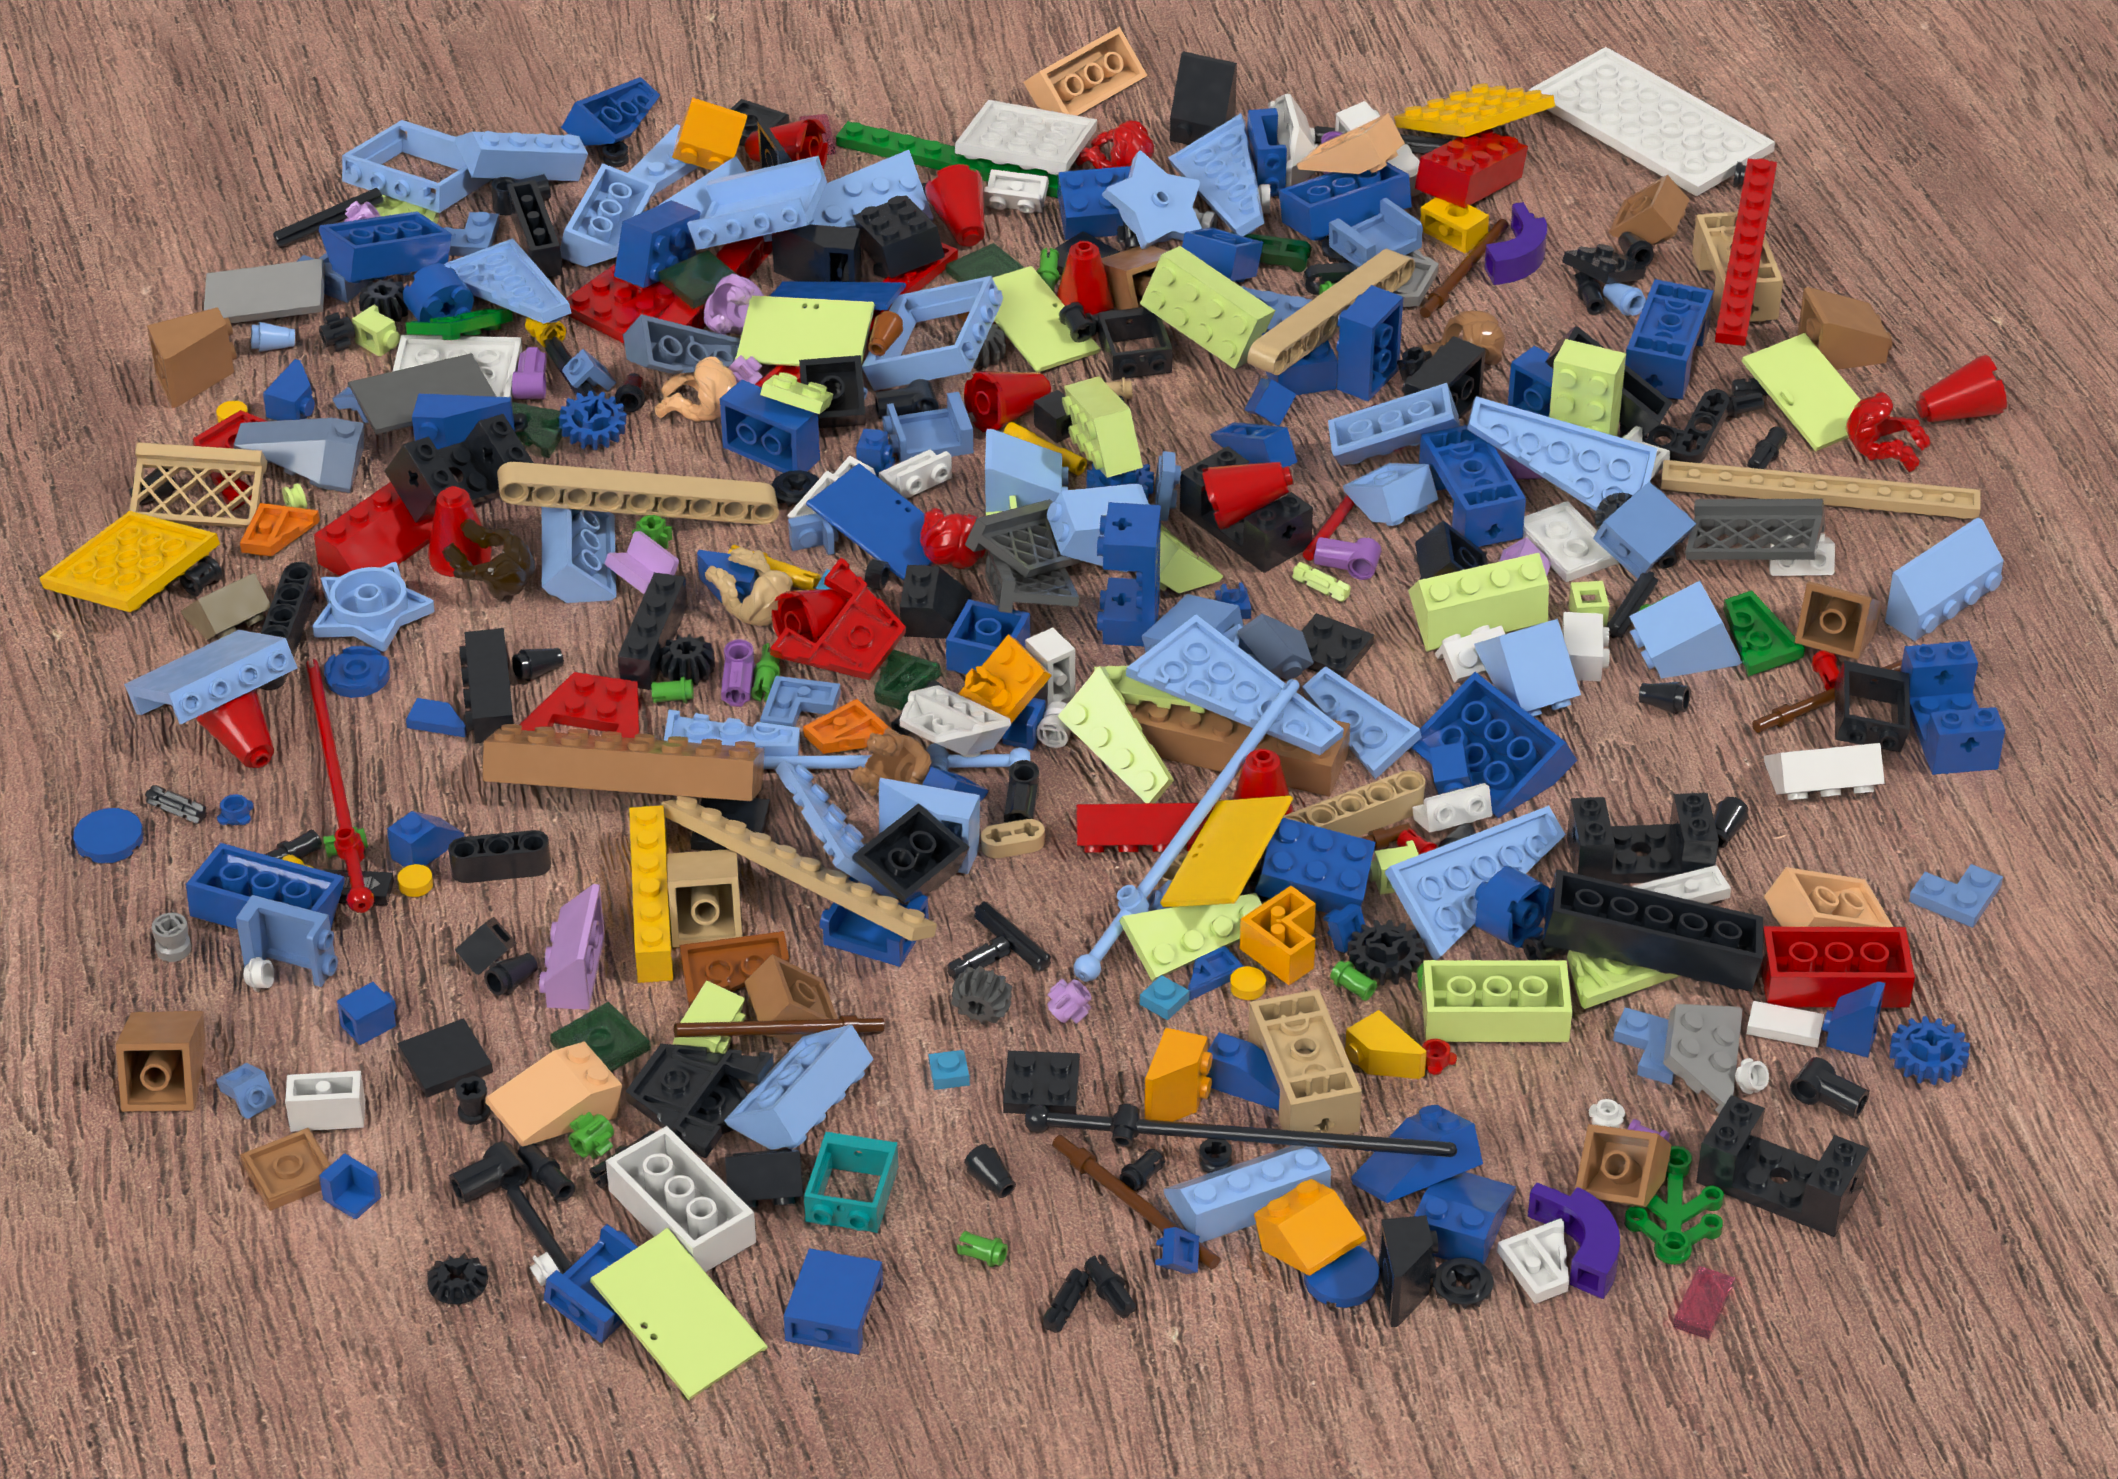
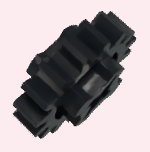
M1374 920L1373 927L1370 928L1363 924L1361 925L1360 933L1353 931L1352 939L1348 941L1347 955L1356 970L1362 974L1366 973V976L1372 980L1378 978L1380 985H1384L1386 980L1390 979L1395 985H1398L1400 977L1408 981L1411 980L1412 972L1417 973V969L1423 964L1425 951L1423 949V939L1417 938V931L1415 929L1408 932L1405 931V923L1395 927L1392 920H1388L1386 925H1381L1378 920Z

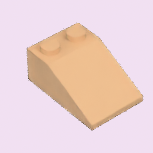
M1387 113L1318 145L1296 165L1299 170L1360 174L1370 170L1371 173H1374L1387 165L1386 162L1398 156L1396 151L1405 143L1392 118Z
M1786 867L1764 896L1772 910L1773 916L1778 920L1781 927H1893L1865 879Z
M584 1041L552 1051L488 1095L485 1103L523 1147L573 1132L574 1130L569 1124L580 1115H586L588 1112H591L593 1116L601 1114L608 1121L617 1118L622 1084Z

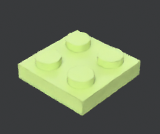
M782 372L779 373V376L774 375L765 381L760 393L762 396L817 414L822 413L828 408L833 398V393L827 392L826 386L814 382H809L808 385L797 382V377Z

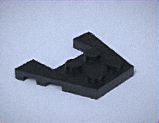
M660 1044L625 1091L626 1101L660 1127L664 1128L667 1126L691 1150L699 1156L707 1158L722 1137L721 1126L694 1117L725 1074L759 1085L774 1064L773 1054L760 1052L759 1057L742 1055V1050L728 1049L725 1054L707 1052V1047Z

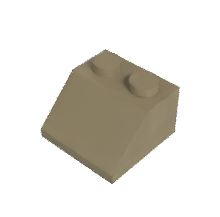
M252 573L196 600L181 610V613L207 640L216 635L221 639L237 631L235 626L246 622L249 627L264 620L265 616L263 613L270 609L271 604L255 573Z

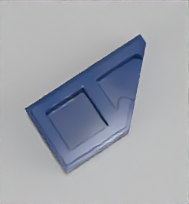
M417 698L406 718L407 728L459 737H466L467 735L466 725L451 705L446 702Z
M1222 946L1197 958L1194 963L1192 978L1188 985V990L1190 991L1189 1000L1229 983L1231 974L1236 969L1245 966L1226 946Z

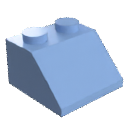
M1388 463L1343 485L1344 492L1372 522L1386 523L1387 526L1398 525L1405 521V516L1422 513L1428 509L1427 505L1439 500L1429 464Z

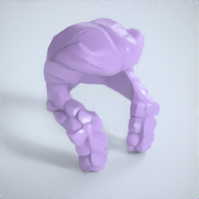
M736 274L723 277L716 285L714 293L706 301L704 309L705 324L712 331L726 335L731 333L742 335L752 295L764 296L756 284L745 277H740Z

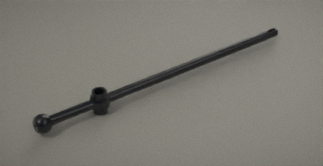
M1041 1104L1032 1105L1025 1113V1125L1032 1132L1041 1133L1049 1127L1111 1131L1113 1133L1111 1141L1123 1147L1132 1146L1134 1138L1139 1134L1440 1157H1453L1457 1153L1456 1145L1452 1142L1140 1119V1109L1131 1104L1119 1105L1118 1111L1113 1114V1117L1054 1113Z

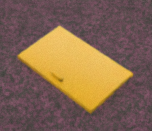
M1279 796L1218 801L1160 901L1162 907L1235 904L1293 801V797Z

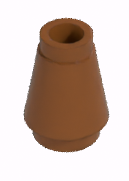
M884 311L875 318L868 349L872 354L883 356L902 334L903 320L898 314Z

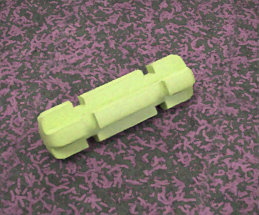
M1299 562L1293 568L1292 577L1298 582L1304 584L1306 581L1307 586L1327 596L1331 593V597L1340 602H1344L1350 596V585L1341 580L1336 582L1337 579L1316 568L1311 570L1312 567L1303 562Z

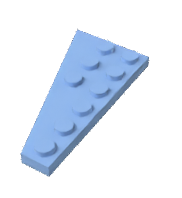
M1241 113L1168 157L1172 167L1182 177L1200 181L1198 195L1235 234L1240 236L1251 234L1256 228L1264 224L1246 123Z
M904 151L827 183L809 224L856 228L853 215L861 213L866 207L879 206L887 203L892 197L905 195L933 221V215L910 151ZM772 234L763 235L764 241H772Z
M1477 396L1473 401L1467 430L1595 511L1601 501L1607 496L1614 493H1629L1633 496L1651 480L1658 449Z

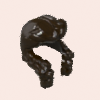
M466 519L460 526L465 537L474 543H478V546L484 549L489 546H501L502 544L503 550L502 553L490 562L473 566L453 542L450 543L449 546L444 548L442 554L446 561L449 562V565L455 569L453 571L456 578L484 581L490 594L497 600H503L506 596L519 594L535 571V560L528 545L512 534L509 529H485L472 519Z

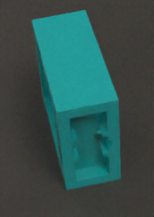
M825 1132L804 1195L805 1222L878 1233L899 1168L898 1142ZM832 1169L881 1176L873 1202L825 1196L824 1193Z

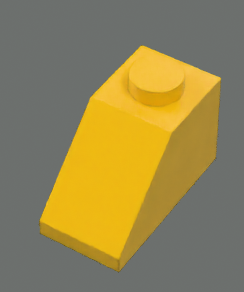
M1380 1010L1346 1029V1055L1351 1063L1358 1065L1368 1075L1420 1079L1425 1076L1426 1050Z

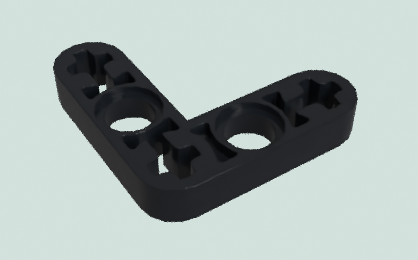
M1711 389L1705 392L1684 431L1660 423L1649 432V435L1647 434L1642 438V442L1669 450L1670 460L1701 463L1705 459L1729 413L1730 399L1728 394L1720 389ZM1716 402L1721 403L1715 406L1713 414L1710 413V405H1714ZM1620 423V438H1622L1630 430ZM1700 423H1708L1712 428L1703 432L1697 430L1695 426ZM1662 436L1671 440L1666 445H1658L1654 442L1656 438ZM1694 440L1697 441V449L1687 452L1691 450Z

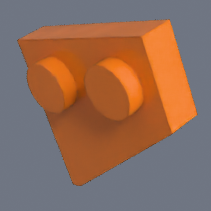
M260 503L240 541L241 553L273 556L318 524L320 521L319 511Z
M855 699L803 726V734L817 749L826 754L867 748V740L870 738L871 733L883 735L886 728L890 727L862 702Z

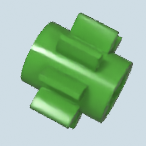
M656 515L643 517L640 521L636 522V529L632 530V537L635 531H641L664 549H668V541L673 540L672 527L666 526V520Z
M588 1112L586 1115H580L569 1124L574 1130L568 1137L569 1143L573 1150L581 1157L590 1155L592 1159H595L597 1156H603L613 1148L612 1143L608 1139L614 1135V1129L603 1115L596 1114L593 1116L591 1112Z

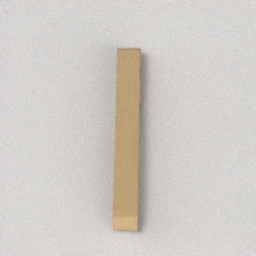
M1387 248L1382 250L1254 341L1248 352V364L1274 375L1281 374L1338 333L1340 327H1338L1337 322L1341 312L1347 310L1355 302L1357 296L1362 295L1371 285L1393 293L1407 283L1414 272V259Z
M507 462L500 466L497 471L500 497L504 502L513 505L656 515L761 525L770 524L779 516L775 490L770 484L762 482L524 462Z
M1402 771L1284 815L1283 818L1359 837L1367 834L1369 831L1412 817V807L1424 804L1425 778L1416 771ZM1188 852L1180 854L1175 858L1157 883L1156 890L1162 887L1168 880L1172 881ZM1261 856L1259 862L1257 863V865H1256L1254 871H1257V870L1260 869V864H1261L1262 856Z

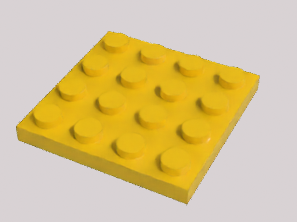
M1483 83L1473 85L1471 87L1472 90L1468 92H1452L1449 94L1450 98L1447 99L1437 98L1429 100L1427 105L1423 107L1411 106L1405 108V113L1394 116L1397 128L1467 137L1555 107L1554 95L1542 94L1541 90L1524 92L1523 88L1507 90L1506 86L1488 87V84Z
M128 511L39 578L44 589L126 612H132L139 609L142 603L151 596L161 592L176 577L185 574L186 570L197 561L208 556L209 552L220 545L217 533Z

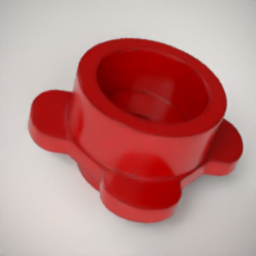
M1430 1039L1423 1043L1422 1048L1426 1050L1425 1068L1430 1074L1439 1075L1448 1065L1456 1064L1457 1055L1450 1052V1046L1447 1042L1441 1039Z

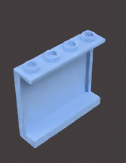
M819 156L708 181L706 187L712 203L704 218L687 223L696 250L809 225L827 184Z
M238 630L124 685L136 714L143 715L164 704H170L179 724H183L297 669V665L286 638Z

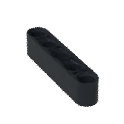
M294 562L285 567L261 630V634L286 638L293 658L295 657L316 598L311 565L305 562ZM288 673L259 688L263 690L280 688L286 682Z

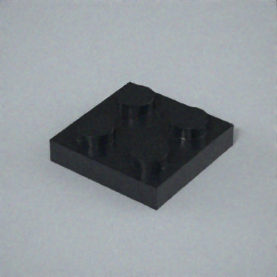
M1598 244L1594 248L1581 246L1578 247V250L1565 251L1562 260L1563 263L1605 284L1644 279L1647 269L1637 264L1635 258L1619 255L1614 252V248L1604 244Z
M1317 613L1302 630L1313 660V664L1308 669L1319 672L1326 666L1344 679L1347 678L1374 643V634Z
M1008 1050L1003 1113L1025 1114L1026 1110L1032 1105L1041 1104L1046 1106L1050 1112L1076 1114L1080 1053Z

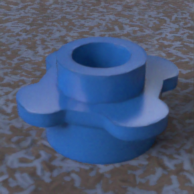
M238 794L225 797L220 803L221 814L217 816L218 823L221 825L248 824L251 821L250 810L254 808L253 802Z

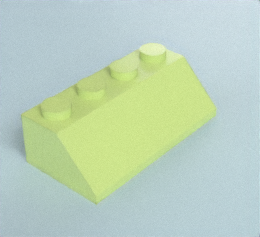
M1540 553L1418 580L1408 590L1426 652L1439 649L1442 641L1449 636L1460 634L1462 638L1471 635L1473 630L1485 625H1489L1490 629L1502 625L1504 632L1509 633L1548 622L1549 583Z

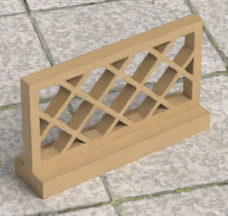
M136 443L135 455L137 463L130 511L179 524L247 528L259 506L263 473H266L267 460L262 450ZM144 468H158L163 476L148 486L143 480ZM181 470L190 471L194 478L179 488L172 477ZM212 472H219L226 480L211 490L203 479ZM243 474L255 475L253 485L244 492L234 483ZM166 481H169L177 491L162 502L154 491ZM200 483L208 494L193 504L185 493ZM143 485L145 487V490L141 492ZM231 485L239 496L224 506L216 495ZM150 494L159 504L150 512H138L139 503ZM252 494V498L250 501L247 497H249ZM182 496L190 508L181 515L172 514L167 507ZM212 498L222 508L212 517L203 516L198 510ZM242 501H245L250 507L249 519L235 518L230 511Z

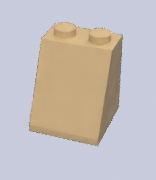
M726 849L667 854L672 946L679 947V945L742 937L737 853Z

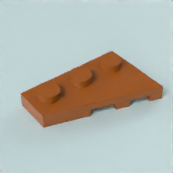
M784 931L679 945L689 1008L706 981L733 992L745 987L744 982L772 954L789 962Z

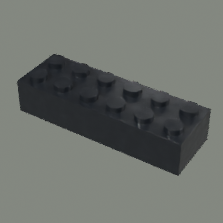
M1556 869L1546 902L1543 944L1560 950L1567 949L1595 958H1606L1630 966H1641L1665 974L1671 973L1688 977L1695 981H1706L1723 985L1730 989L1752 992L1763 960V917Z

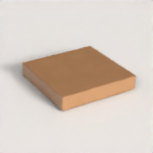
M309 1128L240 1154L243 1167L269 1211L321 1191L319 1175L331 1165Z

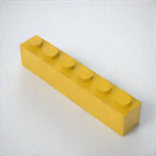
M664 805L629 808L634 939L638 983L673 981Z

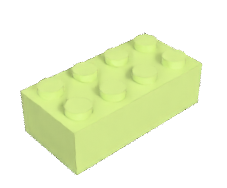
M1181 246L1161 255L1140 302L1143 307L1234 369L1247 363L1250 347L1254 341L1262 336V333L1266 332L1276 311Z
M1565 339L1554 360L1549 417L1618 437L1626 353Z
M1098 376L1064 386L1066 396L1062 397V403L1066 415H1071L1073 424L1069 426L1071 440L1073 444H1078L1081 453L1085 452L1088 461H1093L1095 469H1100L1108 478L1143 468L1130 408L1102 378Z
M1567 960L1423 961L1421 992L1425 1042L1430 1039H1441L1445 1042H1569L1572 1005Z

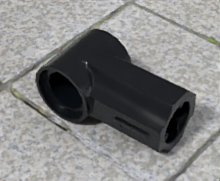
M545 174L515 180L511 177L496 178L492 182L493 211L499 215H510L507 184L536 180L543 201L549 200L551 198V189Z
M925 379L914 380L907 388L881 391L875 394L878 419L887 416V404L891 403L894 404L898 416L939 409L933 386Z
M1019 760L1014 762L1009 768V785L1004 823L1034 819L1036 800L1039 796V768L1032 761Z
M1819 1057L1809 1059L1790 1084L1793 1096L1800 1102L1814 1105L1819 1101L1856 1119L1862 1113L1870 1092L1836 1075L1834 1067L1828 1061Z
M501 1141L490 1146L482 1160L450 1174L449 1179L458 1200L461 1203H467L500 1186L505 1190L512 1186H521L527 1180L530 1170L513 1146L507 1141Z

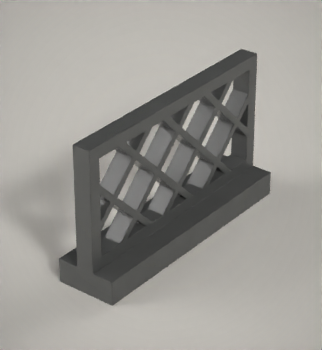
M1050 499L977 518L965 543V546L974 552L988 549L1025 578L1084 562L1060 554L1049 520L1047 519L1048 508L1053 502Z
M1696 499L1694 504V522L1696 525L1690 532L1685 551L1686 560H1815L1821 532L1825 531L1826 527L1823 499ZM1723 534L1729 536L1722 541L1716 539ZM1755 534L1761 536L1754 541L1748 539ZM1787 534L1793 536L1792 538L1786 541L1780 539L1781 537ZM1705 543L1711 545L1707 548H1697ZM1737 543L1742 545L1739 548H1729ZM1769 543L1775 545L1772 548H1761ZM1801 543H1804V544L1807 545L1809 548H1794V547L1797 546V545H1799V544H1801Z
M987 549L984 577L999 612L1012 613L1013 602L1078 607L1079 596L1065 567L1025 578Z

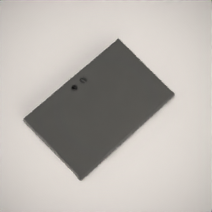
M472 353L348 382V387L354 394L375 434L413 426L412 414L419 393L497 397Z

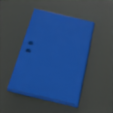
M783 281L770 296L874 302V310H887L904 290L906 284L903 282Z
M860 463L806 502L809 508L873 558L888 562L890 571L903 581L905 580L907 565L931 566L934 564L925 556L920 543V533L924 524L925 513Z

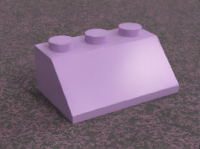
M598 884L591 885L562 906L558 922H552L550 937L553 944L552 947L547 946L545 952V967L547 971L541 972L539 980L540 993H545L547 1008L589 1010L605 937L601 891Z

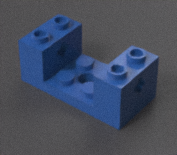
M1654 279L1627 346L1625 365L1666 398L1683 400L1689 384L1693 350L1695 345L1703 347L1709 332L1714 290Z
M1468 425L1421 434L1419 464H1429L1436 491L1447 489L1454 500L1452 527L1477 547L1523 538L1526 497L1496 448L1467 430Z
M1109 502L1107 515H1101L1100 535L1104 536H1098L1097 556H1103V570L1136 571V579L1108 577L1107 590H1101L1100 610H1104V612L1098 611L1097 631H1103V644L1144 647L1142 635L1158 621L1160 606L1161 505Z
M1970 641L1904 647L1900 672L1909 673L1910 718L1932 775L1996 770L1999 767L2005 727L1996 707L1979 708L1973 689L1978 661Z

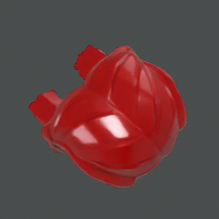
M1126 121L1115 129H1111L1108 132L1104 131L1091 141L1092 147L1084 148L1076 158L1075 163L1080 166L1084 162L1090 161L1095 169L1131 166L1133 158L1138 151H1142L1151 159L1154 154V144L1148 136L1146 128L1140 122ZM1108 142H1113L1110 153L1112 162L1106 159V156L1100 151V148Z
M1879 392L1874 397L1869 396L1860 400L1855 405L1846 423V432L1857 451L1866 456L1869 461L1893 458L1902 462L1908 472L1914 471L1915 467L1919 466L1920 461L1913 452V449L1908 445L1904 446L1902 440L1896 439L1892 442L1885 441L1880 444L1874 442L1881 436L1907 430L1917 446L1923 451L1930 446L1931 442L1924 429L1919 426V420L1890 417L1893 403L1891 398L1884 392Z
M932 508L925 512V520L920 533V543L925 556L931 562L940 566L950 565L957 569H967L985 555L986 549L974 552L965 546L978 517L959 513L944 516V513L938 508Z

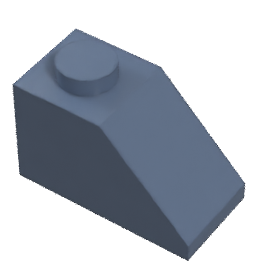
M1263 613L1238 630L1240 638L1265 668L1286 680L1296 678L1313 664L1303 632Z

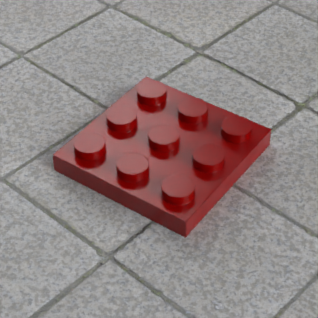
M615 263L565 299L569 302L572 312L567 316L624 344L623 334L641 314L659 318L683 291L661 280L642 288L614 276Z

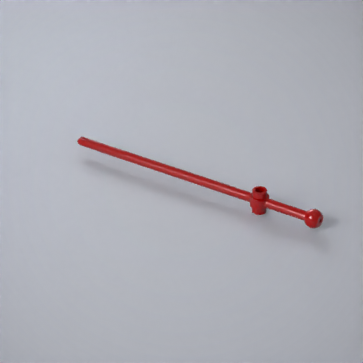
M313 659L314 667L311 668L307 660L306 671L339 827L334 834L336 839L334 846L338 856L346 863L351 890L347 894V905L354 912L365 913L374 904V894L368 887H365L360 862L364 859L363 851L365 846L360 834L355 832L352 827L319 664L316 659Z

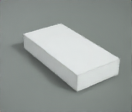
M1753 1001L1746 1034L1818 1048L1824 1014Z

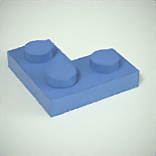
M470 212L465 229L444 227L445 230L452 233L449 256H466L493 246L500 224L499 214Z
M1163 451L1162 456L1158 457L1155 476V505H1161V521H1168L1169 510L1176 508L1177 490L1173 489H1175L1176 484L1179 485L1181 466L1175 463V452Z
M776 676L760 722L796 727L801 711L828 714L836 709L841 694L840 684Z
M1973 864L1969 866L1957 884L1924 872L1910 892L1909 902L1973 928L2001 888L2003 876Z
M1625 1007L1615 1028L1613 1041L1645 1050L1638 1064L1637 1075L1672 1085L1676 1075L1663 1064L1669 1019Z

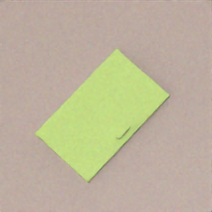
M1032 266L993 277L998 290H1001L1003 295L1002 304L994 321L1037 373L1100 352L1101 348L1091 337L1080 343L1072 340L1069 328L1059 320V312L1065 305Z
M752 295L735 360L740 355L746 360L753 356L760 364L800 366L799 360L861 355L862 362L875 304L874 302Z
M1806 333L1742 357L1741 362L1815 451L1849 438L1846 432L1847 419L1861 399Z
M665 1228L661 1233L590 1279L593 1286L688 1400L760 1352L765 1351L768 1347L669 1228Z

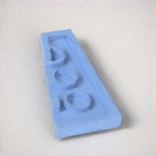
M678 124L628 172L631 175L657 184L652 196L699 167L672 158L680 128Z
M1326 666L1302 686L1304 695L1325 715L1337 721L1350 723L1349 748L1375 779L1422 738L1418 727Z
M669 709L664 741H668V737L672 736L687 737L688 742L701 743L703 739H718L722 741V745L733 746L738 741L754 742L755 747L764 748V756H798L800 728L757 722L751 727L746 726L741 722V719L727 718L724 723L709 721V715L695 713L693 718L680 717V711Z

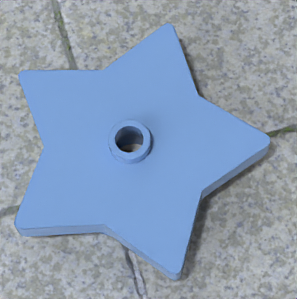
M1138 151L1134 156L1128 179L1108 186L1102 193L1106 200L1119 209L1125 224L1136 234L1141 249H1146L1157 242L1169 241L1172 238L1183 241L1185 232L1202 229L1193 210L1200 181L1167 174L1142 151Z
M396 562L382 568H360L350 571L341 577L321 578L322 590L328 605L314 622L312 628L314 637L354 636L384 652L389 647L400 626L435 611L434 601L406 588Z

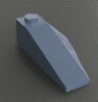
M642 314L623 334L627 360L645 368L670 374L692 373L695 371L697 363L706 357H716L728 368L735 361L740 344L739 338Z
M338 418L241 423L234 442V449L262 450L267 463L272 462L284 467V472L294 476L297 473L310 479V484L318 488L350 493L364 449V423Z

